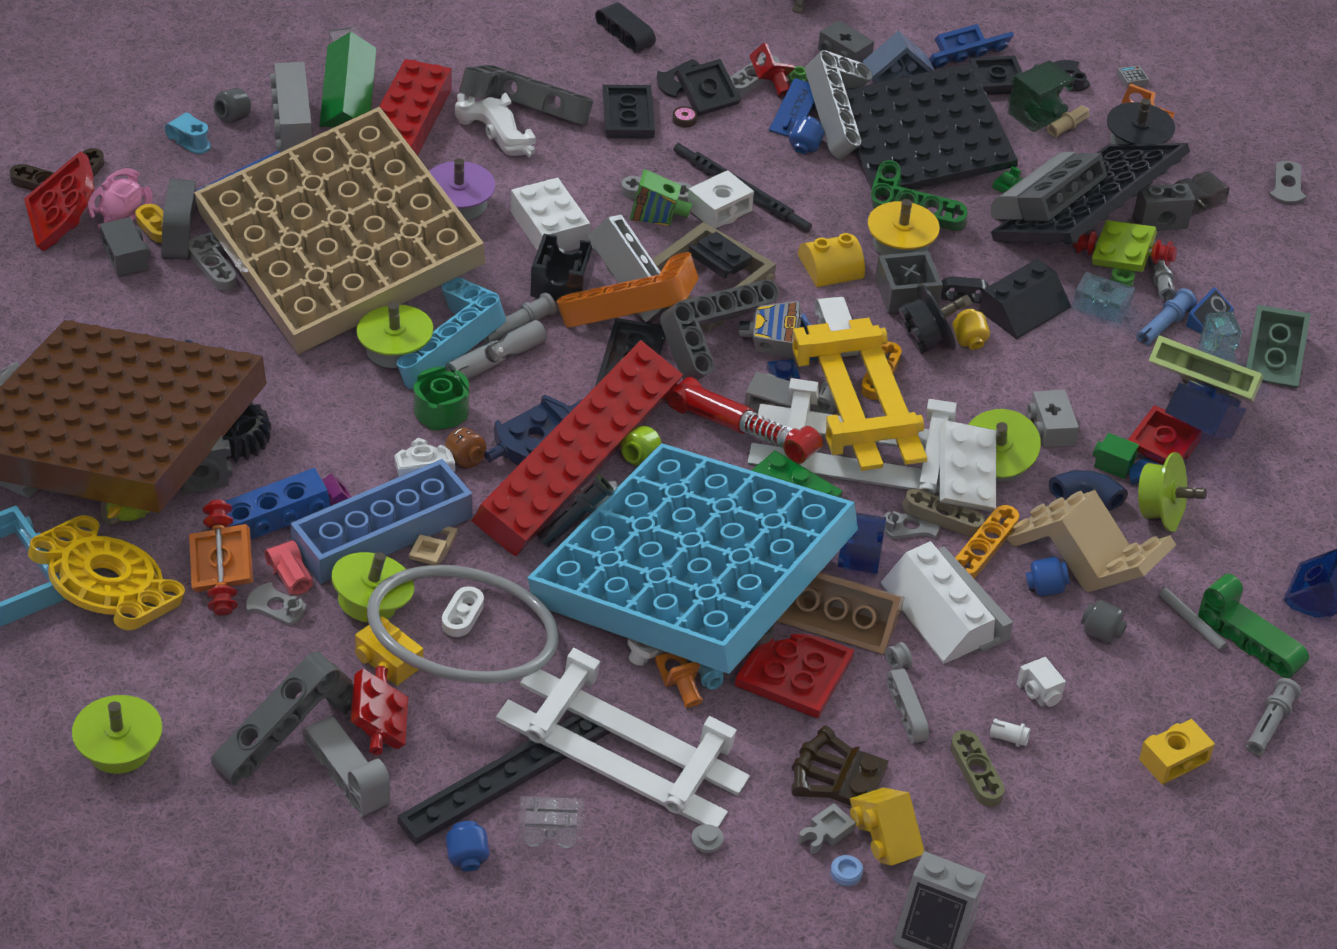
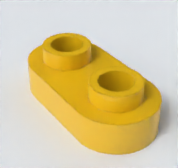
M155 204L141 205L135 212L137 224L151 240L162 243L163 210Z

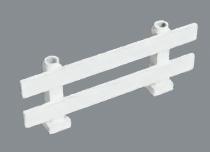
M791 378L789 385V400L792 401L791 408L760 404L758 411L759 417L769 418L770 422L775 421L776 425L781 423L782 427L787 426L799 430L803 426H811L821 436H825L826 416H831L832 414L809 411L811 404L817 405L819 396L818 382ZM934 399L928 400L926 421L930 422V428L918 433L927 455V462H923L922 469L883 463V468L861 471L855 458L815 453L799 465L817 476L907 490L921 489L931 494H940V424L945 420L955 422L957 403ZM895 439L875 441L876 444L898 447ZM752 443L748 464L758 465L774 450L786 457L787 455L781 447Z
M575 648L567 656L565 673L561 679L540 669L524 677L520 682L521 687L546 699L537 713L508 699L497 714L496 721L528 736L533 742L541 743L558 751L574 761L666 807L670 812L680 814L701 825L710 824L719 827L728 812L695 795L703 779L738 796L750 777L749 774L717 759L720 753L728 755L733 747L737 729L709 716L703 725L700 745L698 748H695L582 691L581 688L584 684L592 687L597 680L600 661ZM566 710H569L684 770L674 784L557 723Z

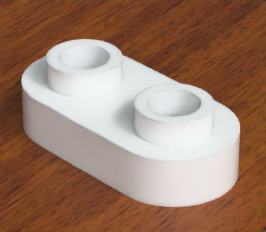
M463 587L456 591L442 615V629L447 635L461 637L470 632L484 607V596L479 589Z

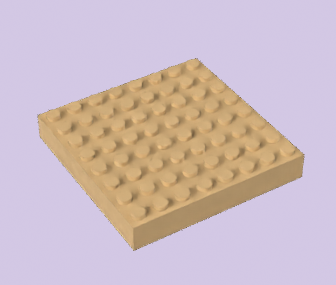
M380 107L194 192L199 214L297 355L356 327L365 314L378 307L387 306L391 302L401 305L486 263L483 241Z

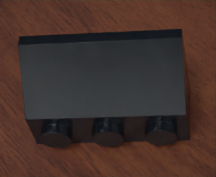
M1037 258L983 289L979 312L983 313L984 316L1015 339H1018L1071 308V304L1057 272Z

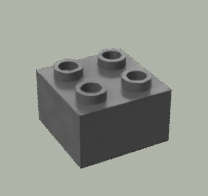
M929 251L878 256L875 281L888 314L900 313L898 308L901 305L919 299L917 284L919 283L925 285L938 305L940 304L943 284Z

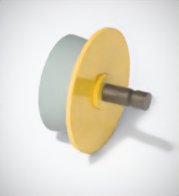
M904 199L902 202L882 204L876 207L868 217V229L873 236V245L881 255L928 251L929 245L936 240L939 234L940 226L935 215L928 209L912 203L909 199Z

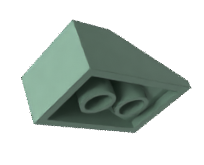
M1257 305L1246 368L1262 373L1264 376L1262 382L1298 388L1311 313Z

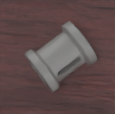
M825 381L819 390L817 405L811 404L815 412L833 414L835 402L827 381Z

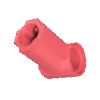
M294 540L265 549L264 554L267 565L272 566L274 569L272 573L278 574L289 594L297 596L307 592L313 586V579L302 563L300 550Z

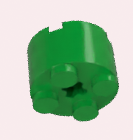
M432 367L424 370L417 376V381L413 386L414 414L419 422L429 429L437 431L455 427L467 420L469 414V381L462 372L455 369L454 372L446 371V367Z

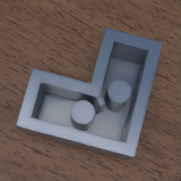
M899 30L863 60V63L872 73V80L876 83L898 79L903 75L907 77L935 71L928 56Z

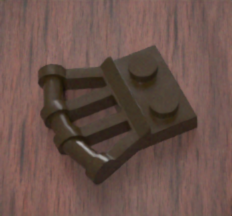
M823 726L817 731V736L809 742L802 744L799 750L800 757L794 760L792 765L794 783L791 785V792L793 796L831 798L851 805L850 798L878 789L888 767L889 760L860 751L859 746L851 748L836 737L830 727ZM827 744L846 759L819 749ZM811 760L839 769L840 772L836 774L811 765ZM807 777L822 781L833 786L810 785L807 782Z

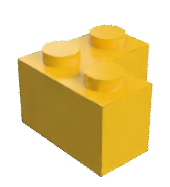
M880 788L850 798L852 806L850 809L851 819L856 822L855 826L860 830L871 832L873 840L871 842V850L874 857L880 863L892 866L923 855L924 847L909 792Z

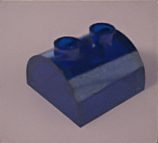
M1337 549L1299 563L1283 599L1291 609L1314 618L1331 617L1337 614Z

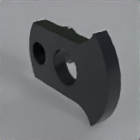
M690 59L667 72L658 71L657 85L660 91L670 97L677 98L679 92L683 90L680 82L674 79L678 71L700 64L696 60Z
M1059 60L1048 67L1047 71L1055 73L1068 91H1082L1090 87L1087 75L1077 67L1079 65L1078 61ZM1072 73V78H1068L1064 74Z

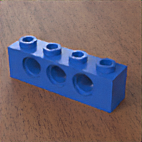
M315 467L225 501L232 506V511L227 515L232 517L233 523L228 527L247 524L250 528V540L289 526L294 521L331 506L327 488Z

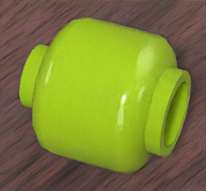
M638 426L627 434L620 445V449L625 460L638 467L662 442L660 436L651 427Z

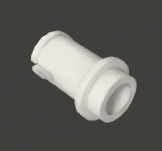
M994 718L990 730V738L1016 743V747H1020V745L1026 746L1031 729L1025 727L1023 723L1019 726Z

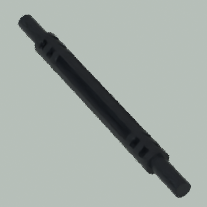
M680 143L674 146V152L689 160L692 166H696L700 171L703 170L707 175L714 177L727 171L726 168L700 152L695 153ZM732 173L754 191L753 202L765 208L769 213L774 214L775 217L781 218L785 223L788 221L806 233L811 230L812 224L795 214L792 208Z

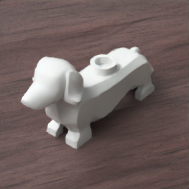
M462 93L457 95L458 102L455 104V116L461 124L469 125L474 120L484 122L488 138L490 140L494 139L508 156L526 155L529 158L532 154H535V148L531 145L536 144V137L531 129L525 130V134L517 130L513 113L506 106L511 104L507 93L501 95V99L488 97L475 102V98L472 96L468 98Z

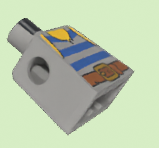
M800 301L758 306L756 308L755 321H740L739 336L753 337L755 351L795 358L792 350L793 328H801Z

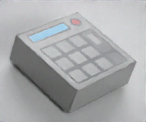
M1140 65L1118 68L1117 76L1126 88H1128L1129 84L1136 86L1148 85L1149 78Z

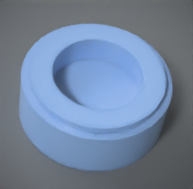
M839 856L832 862L831 877L836 883L843 886L856 885L862 879L863 865L853 856Z

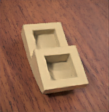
M449 526L442 529L440 533L448 535L446 541L432 538L430 535L424 536L419 534L409 554V559L431 565H439L448 553L458 533V529Z

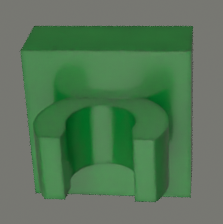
M1011 166L1010 172L1005 171L993 182L992 188L1005 193L1023 179L1020 177L1021 170Z

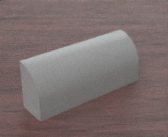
M1061 152L1056 154L996 198L991 205V217L994 219H1024L1018 197L1075 156L1076 153Z

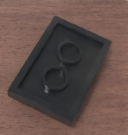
M603 84L605 138H655L651 85Z

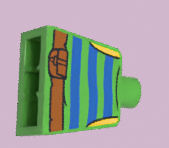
M643 169L629 220L670 226L673 214L686 218L689 217L692 203L678 199L681 189L678 183Z

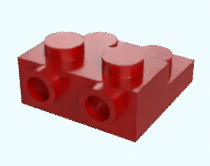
M1153 405L1128 440L1139 444L1138 453L1164 465L1169 454L1173 452L1179 453L1183 460H1187L1200 443L1203 428L1168 410Z

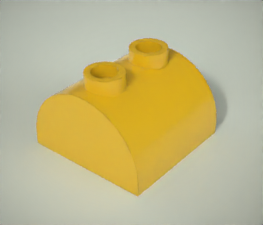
M842 233L838 237L828 239L817 238L815 241L800 244L798 256L816 287L865 278L863 251L859 241L853 234Z

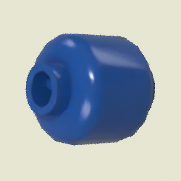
M809 116L800 118L795 122L789 135V142L795 152L807 154V152L814 153L818 150L825 134L821 122Z
M1057 557L1033 561L1030 566L1031 572L1026 573L1029 590L1035 589L1036 594L1040 597L1061 594L1065 591L1066 585L1070 584L1066 563L1060 562Z
M462 821L452 826V830L447 833L445 839L449 862L454 866L461 867L462 871H475L480 868V864L489 858L490 850L487 832L477 822Z

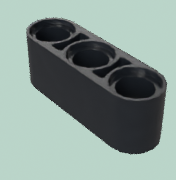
M619 2L603 7L595 13L597 24H601L609 34L620 39L618 41L627 48H631L634 51L633 53L653 46L656 42L653 29Z

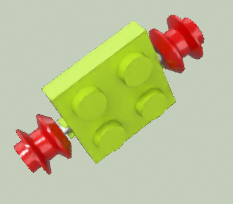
M1106 220L1100 238H1098L1095 230H1092L1089 235L1084 233L1077 242L1073 243V248H1076L1077 254H1080L1082 250H1087L1089 256L1093 254V265L1143 272L1148 256H1151L1155 265L1161 260L1168 267L1171 262H1175L1177 247L1173 246L1172 241H1169L1166 246L1162 245L1161 239H1158L1153 245L1157 234L1156 227Z

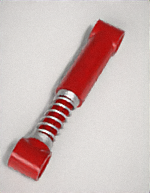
M693 377L683 379L670 390L666 397L669 406L679 413L683 414L688 411L740 434L749 433L762 440H767V442L783 448L787 457L797 464L804 463L823 446L821 435L813 427L803 426L799 430L787 426L782 427L781 423L776 425V422H770L769 418L759 417L752 408L704 389Z

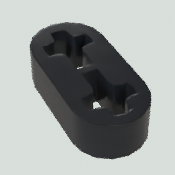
M946 277L941 281L943 284L941 298L946 301H955L960 297L968 295L972 303L980 304L983 289L988 287L989 284L985 280L977 278Z

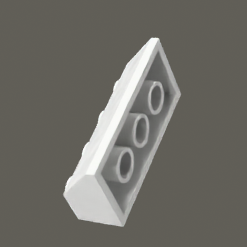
M931 541L906 552L880 582V585L886 592L905 597L901 609L902 613L943 664L993 641L995 618Z

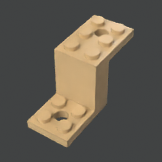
M1095 490L1084 494L1082 491H1078L1067 500H1064L1063 497L1056 499L1049 506H1046L1044 503L1038 505L1030 511L1032 516L1018 522L1013 527L1015 531L1007 537L1009 543L1016 547L1050 536L1081 587L1086 592H1092L1145 576L1176 546L1171 535L1160 539L1155 536L1141 545H1138L1137 542L1129 545Z

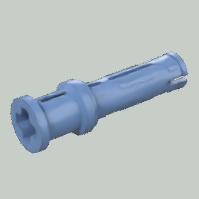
M1186 288L1179 289L1175 294V298L1166 301L1162 311L1136 334L1137 340L1142 342L1147 338L1143 344L1149 346L1169 325L1182 320L1185 312L1192 310L1197 305L1194 293Z

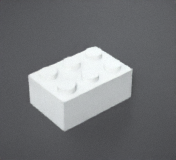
M559 178L511 190V213L536 250H538L544 233L556 235L559 247L565 251L580 248V240L589 241L587 235L590 234V222Z

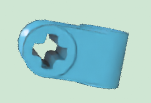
M186 112L164 126L165 133L169 139H174L177 141L176 144H180L192 153L204 154L211 149V144L207 140L208 125L194 118L190 113Z

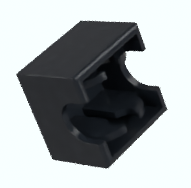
M544 233L531 266L530 296L540 298V295L546 292L554 301H557L567 294L587 290L594 269V249L592 248L591 241L580 240V248L577 251L567 252L559 247L556 235Z

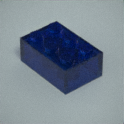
M1189 380L1188 384L1178 383L1165 413L1213 436L1232 438L1247 409L1240 406L1241 400L1228 394H1219L1216 392V388L1203 382Z

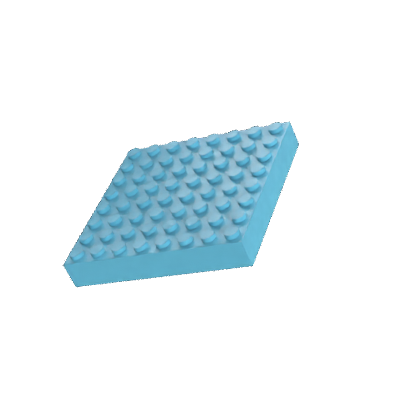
M661 443L617 487L614 494L600 504L527 577L530 592L550 611L729 674L858 530L855 503Z

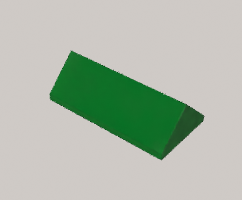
M352 32L327 45L319 127H336L371 111L377 49Z

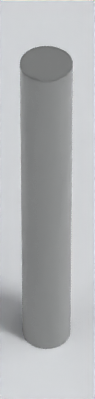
M1168 588L1161 590L1159 597L1218 651L1227 647L1228 643Z

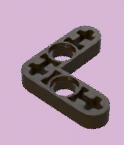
M89 148L84 150L83 153L88 156L94 178L105 164L104 155L97 148ZM27 164L15 165L9 171L13 185L31 191L36 189L40 182L45 181L54 173Z

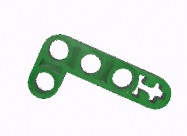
M887 160L880 164L871 190L873 209L885 203L902 202L904 199H909L912 203L926 209L930 207L936 208L938 211L933 214L937 218L940 228L961 231L966 227L968 210L962 202L900 187L901 169L897 162ZM887 173H893L896 175L891 179H887L884 177V175ZM881 195L888 197L886 201L877 200Z
M1226 573L1205 590L1198 611V617L1210 625L1211 629L1226 640L1229 638L1236 643L1235 646L1250 656L1253 654L1260 659V663L1281 677L1291 678L1309 661L1307 649L1301 643L1240 603L1243 593L1242 583L1232 574Z

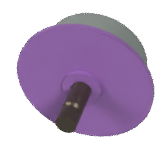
M457 158L453 162L437 165L429 171L466 220L476 218L485 211L487 200L493 195L495 190V180L492 174L484 167Z

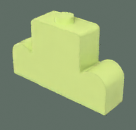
M1160 335L1149 358L1151 364L1176 373L1182 379L1229 397L1234 395L1250 402H1254L1264 377L1262 373Z

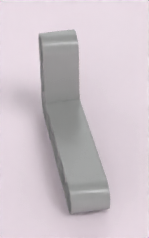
M822 50L805 66V72L825 132L828 148L833 156L842 160L861 144V138L845 89L866 85L872 79V73L861 62Z

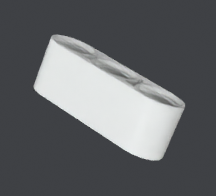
M844 297L816 299L815 314L819 315V324L828 323L831 331L850 329L848 322L852 318ZM859 351L840 353L841 357L857 356Z

